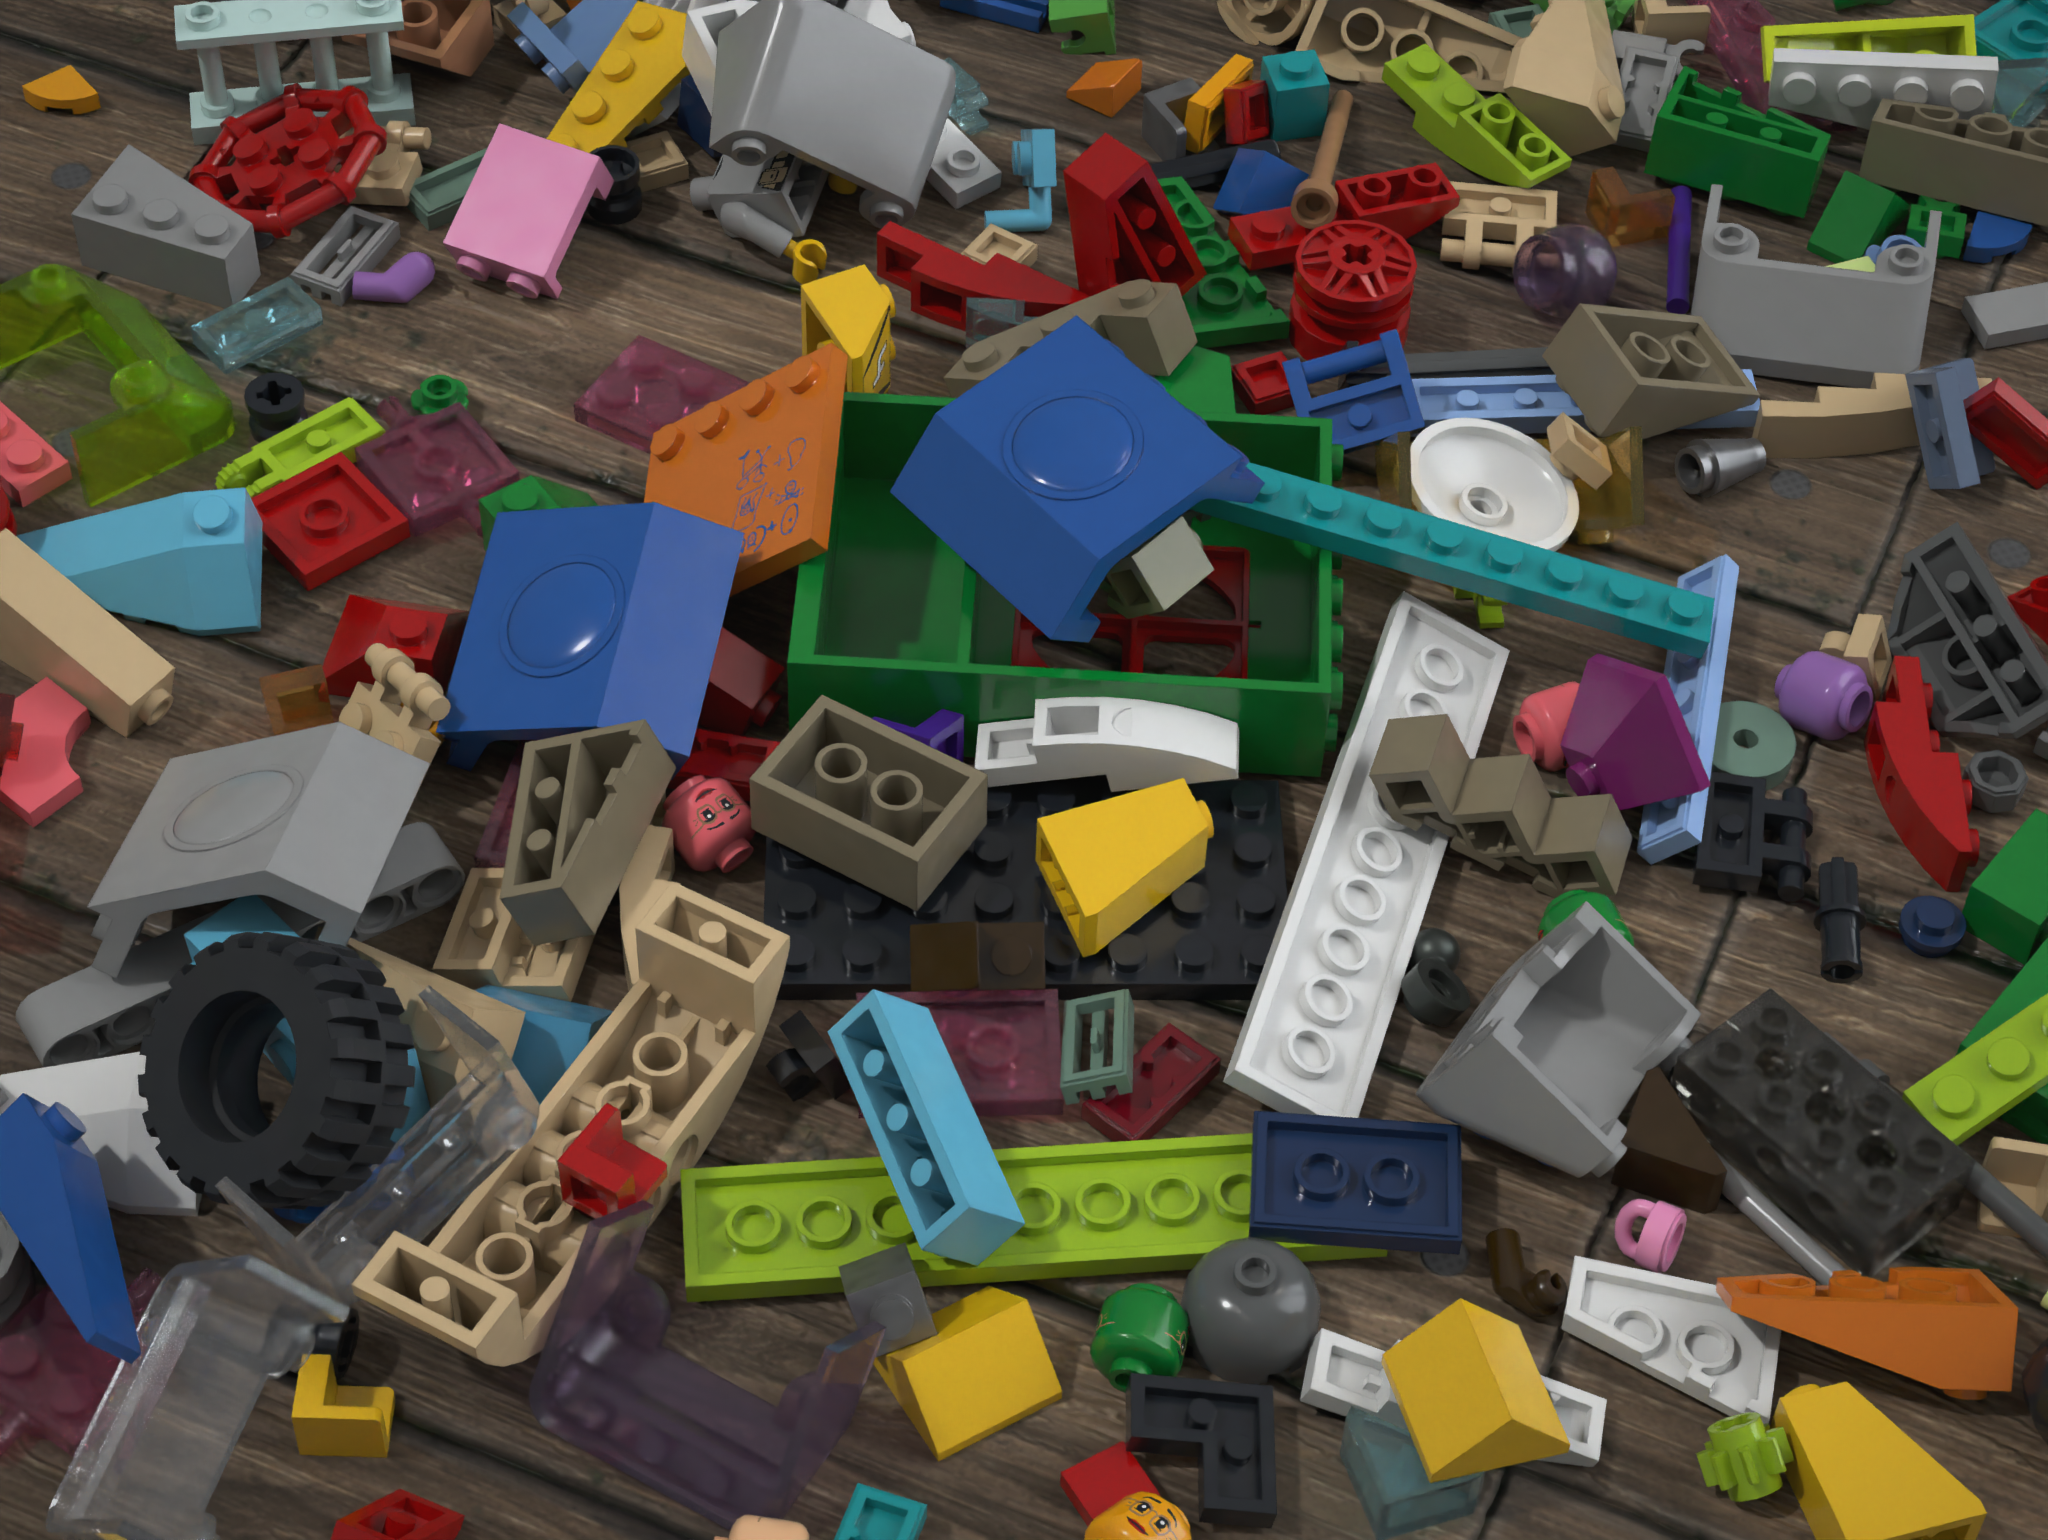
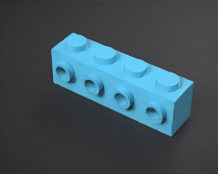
M873 989L827 1032L921 1250L934 1253L940 1257H948L978 1266L1026 1223L929 1009Z

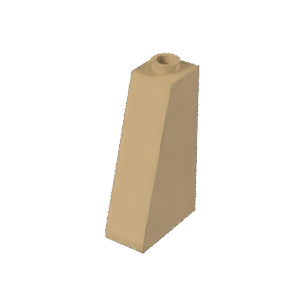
M7 528L0 532V660L37 683L47 676L87 707L90 716L126 738L143 723L150 726L159 721L173 703L174 698L171 694L175 667Z

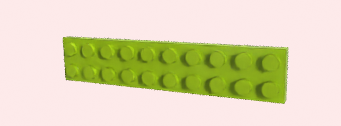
M1252 1133L992 1149L1026 1224L978 1266L948 1257H940L934 1253L921 1250L881 1156L680 1169L687 1302L845 1292L839 1266L902 1243H906L921 1287L1193 1269L1203 1255L1227 1241L1248 1238ZM1276 1242L1292 1251L1302 1262L1386 1257L1388 1253L1386 1249Z

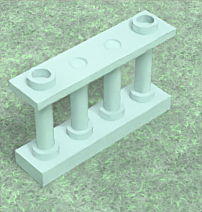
M233 0L221 2L200 1L193 4L174 6L177 50L197 49L204 89L203 92L189 93L191 130L194 145L214 144L222 131L220 123L228 116L237 118L283 94L284 87L291 84H282L276 42L310 39L315 74L314 82L298 83L302 88L341 90L346 86H355L366 93L368 108L377 125L387 126V123L391 120L408 121L411 126L416 125L410 73L393 74L388 37L389 31L404 30L401 0ZM366 34L371 76L338 79L332 37ZM253 44L260 86L226 89L219 47ZM313 111L316 117H324L328 113Z

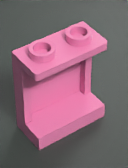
M499 123L443 244L456 260V268L473 279L487 281L488 277L491 276L505 281L510 289L525 297L536 299L540 293L558 299L563 288L556 279V272L591 197L606 201L614 179L599 156Z

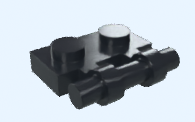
M1711 771V785L1708 790L1702 841L1695 845L1692 884L1757 893L1762 874H1768L1778 881V896L1788 902L1802 899L1804 896V883L1811 877L1812 864L1811 855L1806 851V839L1813 832V812L1807 806V792L1802 788L1791 787L1783 791L1782 800L1765 798L1766 779ZM1764 830L1774 831L1780 837V844L1763 842Z

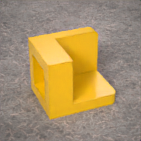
M302 1354L291 1415L299 1454L387 1458L395 1407L394 1390L390 1387L337 1385L331 1355Z

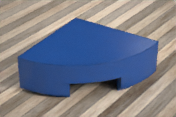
M1978 211L1963 260L1988 263L1992 261L1993 256H2000L2012 252V255L2017 254L2026 246L2033 225Z

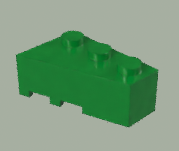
M1684 65L1657 114L1644 173L1660 177L1661 180L1671 185H1688L1709 192L1711 191L1712 184L1723 185L1721 199L1729 201L1741 200L1766 207L1767 210L1777 215H1794L1804 218L1817 192L1831 135L1773 107L1769 108L1766 114L1740 103L1742 92L1727 86L1723 89L1722 93H1719L1697 82L1699 72Z

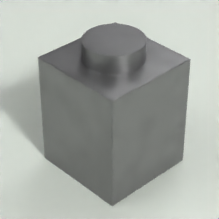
M906 1243L838 1267L845 1295L869 1360L937 1335L926 1297Z

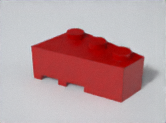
M1105 132L1063 170L1079 291L1093 296L1127 281L1146 279L1150 282L1177 283L1181 296H1183L1207 275L1146 159Z

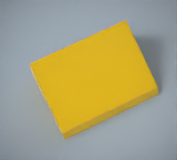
M987 1286L932 1313L937 1335L870 1359L938 1462L1062 1399L1060 1383L1028 1300L992 1286Z
M1460 1298L1383 1353L1382 1366L1430 1483L1568 1453L1570 1448L1569 1440L1519 1325Z

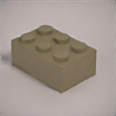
M824 695L817 699L749 778L751 827L753 830L916 911L919 910L987 825L988 774Z

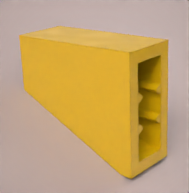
M1184 778L1037 819L1035 860L1082 957L1099 952L1205 867L1207 839L1212 838L1214 835L1213 820L1206 803L1203 800H1195Z
M1847 1381L1825 1387H1820L1817 1384H1807L1797 1387L1784 1397L1779 1398L1770 1429L1784 1427L1794 1457V1461L1785 1464L1787 1470L1785 1474L1816 1540H1976L1987 1515L1981 1500Z

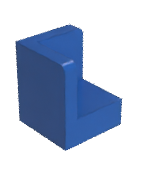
M1238 148L1213 208L1222 214L1241 216L1291 206L1296 187L1306 180L1309 174L1267 151Z

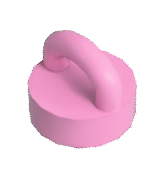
M1644 1199L1631 1200L1621 1208L1616 1218L1615 1239L1618 1247L1624 1255L1635 1260V1265L1656 1273L1666 1272L1672 1264L1681 1244L1687 1216L1683 1209L1660 1200L1657 1203ZM1641 1216L1647 1218L1637 1243L1632 1236V1226L1635 1219Z

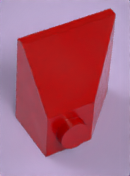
M350 594L315 684L316 692L351 697L358 681L374 685L376 680L372 675L371 667L365 661V653L371 645L382 643L387 648H397L407 655L414 663L415 672L430 675L441 685L444 695L457 658L469 611Z

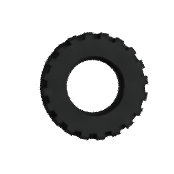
M243 932L231 935L223 943H212L193 957L196 965L185 964L168 982L173 989L169 996L158 998L150 1015L151 1018L155 1019L151 1035H143L140 1055L146 1056L145 1074L138 1075V1091L141 1097L147 1099L148 1111L142 1113L147 1132L151 1137L159 1138L160 1143L155 1149L168 1169L178 1171L176 1175L182 1184L195 1193L206 1194L211 1201L227 1205L305 1210L308 1206L323 1207L334 1203L345 1194L344 1191L354 1192L371 1177L373 1173L369 1166L371 1164L381 1165L395 1145L390 1140L394 1129H402L405 1125L410 1107L404 1105L407 1087L414 1088L416 1068L408 1065L407 1050L413 1049L414 1043L409 1024L401 1023L399 1015L405 1012L403 1005L394 988L383 986L387 982L386 978L370 960L360 959L355 950L340 944L271 932H263L262 934ZM285 1017L291 1028L296 1048L295 1078L285 1107L277 1119L269 1125L263 1114L258 1095V1069L264 1046L270 1034Z

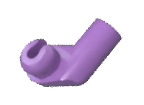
M417 251L406 254L384 273L356 271L352 285L353 298L355 300L407 303L433 280L435 274L434 262L427 254Z

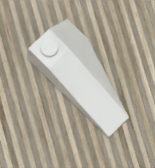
M140 1052L0 1075V1088L9 1098L0 1107V1115L22 1093H25L48 1107H51L55 1102H59L69 1108L82 1121L87 1131L81 1138L98 1161L108 1207L128 1214L198 1216L202 1194L195 1193L182 1184L176 1175L178 1171L168 1169L155 1149L160 1143L159 1138L151 1137L146 1129L142 1113L148 1111L147 1099L141 1097L138 1091V1075L145 1074V1055H140Z

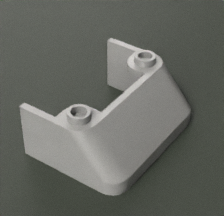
M1711 185L1691 315L1701 316L1740 369H1752L1753 375L1868 389L1871 387L1874 373L1908 374L1919 370L1935 272L1942 211L1930 210L1924 247H1916L1909 244L1889 247L1878 255L1875 272H1866L1758 258L1760 243L1758 237L1751 230L1735 223H1719L1723 185Z

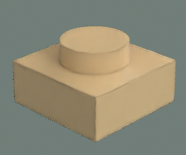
M1564 412L1546 428L1551 449L1550 460L1568 479L1575 481L1580 477L1597 490L1613 474L1607 446Z

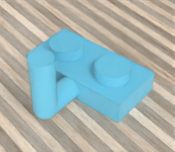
M1021 129V141H1012L1013 174L1022 176L1023 185L1028 186L1029 209L984 211L985 229L991 223L1009 232L1044 231L1052 223L1051 187L1057 186L1055 129Z

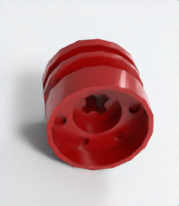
M1363 220L1333 221L1314 228L1300 241L1295 255V273L1292 282L1294 292L1289 310V336L1292 346L1303 359L1308 361L1341 351L1346 341H1358L1360 346L1380 340V333L1397 329L1402 348L1404 349L1410 322V302L1414 293L1413 283L1417 271V262L1413 248L1400 234L1381 224Z

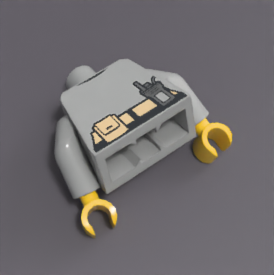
M784 150L756 166L739 164L731 157L723 154L713 176L694 178L691 181L690 197L696 210H714L727 235L749 240L778 258L782 254L793 260V277L799 283L805 284L817 280L818 268L821 270L825 269L826 249L817 240L806 239L797 243L792 240V237L804 236L827 177L830 188L841 194L854 193L857 185Z

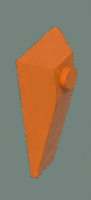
M1889 1268L1888 1281L1883 1282L1861 1276V1273L1855 1270H1839L1832 1272L1829 1285H1816V1281L1792 1273L1717 1278L1716 1292L1730 1311L1938 1389H1943V1393L1950 1397L1964 1400H1981L1987 1397V1391L2011 1392L2019 1308L1979 1269Z

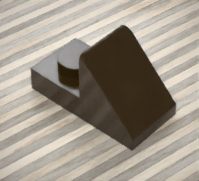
M978 921L910 925L911 992L1045 989L1044 922L978 923Z

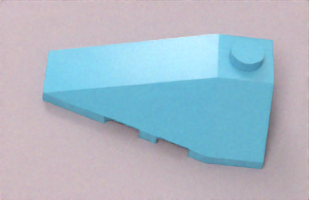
M245 487L183 492L17 535L21 541L106 611L123 614L126 620L145 624L146 620L176 626L179 632L197 636L261 631L263 521Z

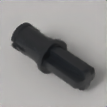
M1832 857L1831 862L1822 863L1818 869L1819 909L1814 913L1813 924L1815 929L1820 932L1822 952L1821 976L1827 981L1842 984L1856 981L1863 975L1860 931L1865 928L1867 919L1864 910L1859 907L1857 866L1855 863L1844 861L1843 857Z

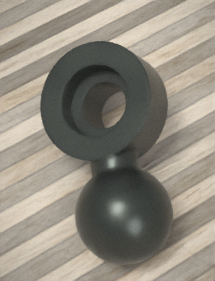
M1428 928L1418 933L1409 960L1412 969L1403 977L1401 987L1404 994V1004L1415 1019L1427 1025L1434 1024L1440 1027H1447L1469 1007L1470 997L1465 985L1454 973L1460 961L1459 944L1452 934L1440 928Z

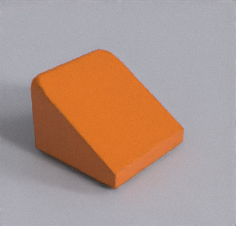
M1132 58L1096 62L1067 90L1066 98L1112 118L1141 89L1142 60Z

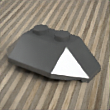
M1959 523L1952 524L1904 554L1901 567L1903 577L1895 596L1887 638L1893 656L1920 658L1922 680L1925 683H1931L1933 689V707L1930 718L1941 736L2017 739L2047 721L2048 662Z

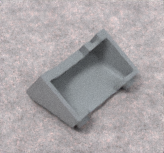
M761 0L719 31L709 148L727 155L735 162L746 166L762 164L784 150L865 188L866 190L860 195L859 212L862 217L870 221L875 227L882 229L889 221L902 226L915 215L954 99L956 72L953 66L946 61L824 0Z
M1585 901L1515 961L1497 980L1416 1092V1096L1432 1112L1444 1119L1575 1177H1582L1591 1171L1599 1178L1608 1172L1627 1150V1147L1621 1142L1627 1128L1618 1120V1117L1643 1080L1646 1071L1655 1068L1657 1065L1664 1071H1668L1688 1053L1693 1046V1042L1687 1035L1692 1030L1701 1013L1598 911Z

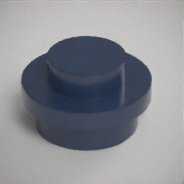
M1920 896L1910 900L1903 907L1899 918V929L1905 945L1912 952L1927 958H1937L1946 955L1961 943L1966 931V921L1960 909L1950 901L1936 896Z

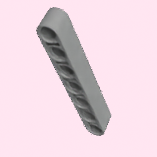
M416 822L400 828L350 938L363 942L442 906L460 892L464 885L465 874L433 826L426 822ZM257 895L301 938L314 940L318 927H324L326 923L275 898ZM222 908L130 948L117 978L89 966L28 995L20 1003L16 1011V1021L42 1066L50 1067L110 1057L141 1043L143 1035H151L155 1019L151 1018L150 1015L158 998L169 996L173 988L168 982L185 964L192 963L184 934Z

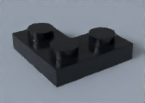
M1130 1373L1126 1385V1451L1198 1457L1199 1522L1271 1529L1277 1516L1273 1386Z

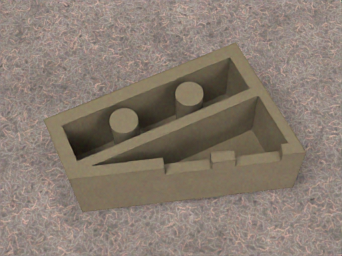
M646 719L525 743L499 899L534 946L595 935L677 768Z

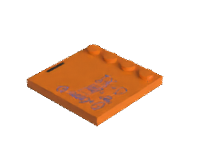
M832 342L808 355L797 358L792 363L761 379L753 380L747 386L717 401L710 402L702 409L672 424H667L653 433L644 503L656 502L745 533L729 597L828 551L848 355Z

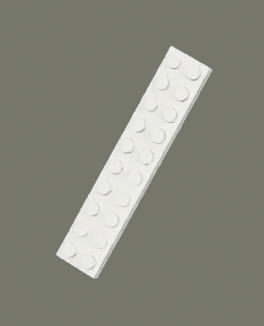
M1405 591L1401 593L1391 606L1223 1080L1226 1084L1281 1113L1359 1117L1401 988V982L1405 975L1450 837L1425 824H1422L1419 830L1415 831L1392 820L1369 777L1388 719L1448 714L1469 758L1474 759L1510 650Z

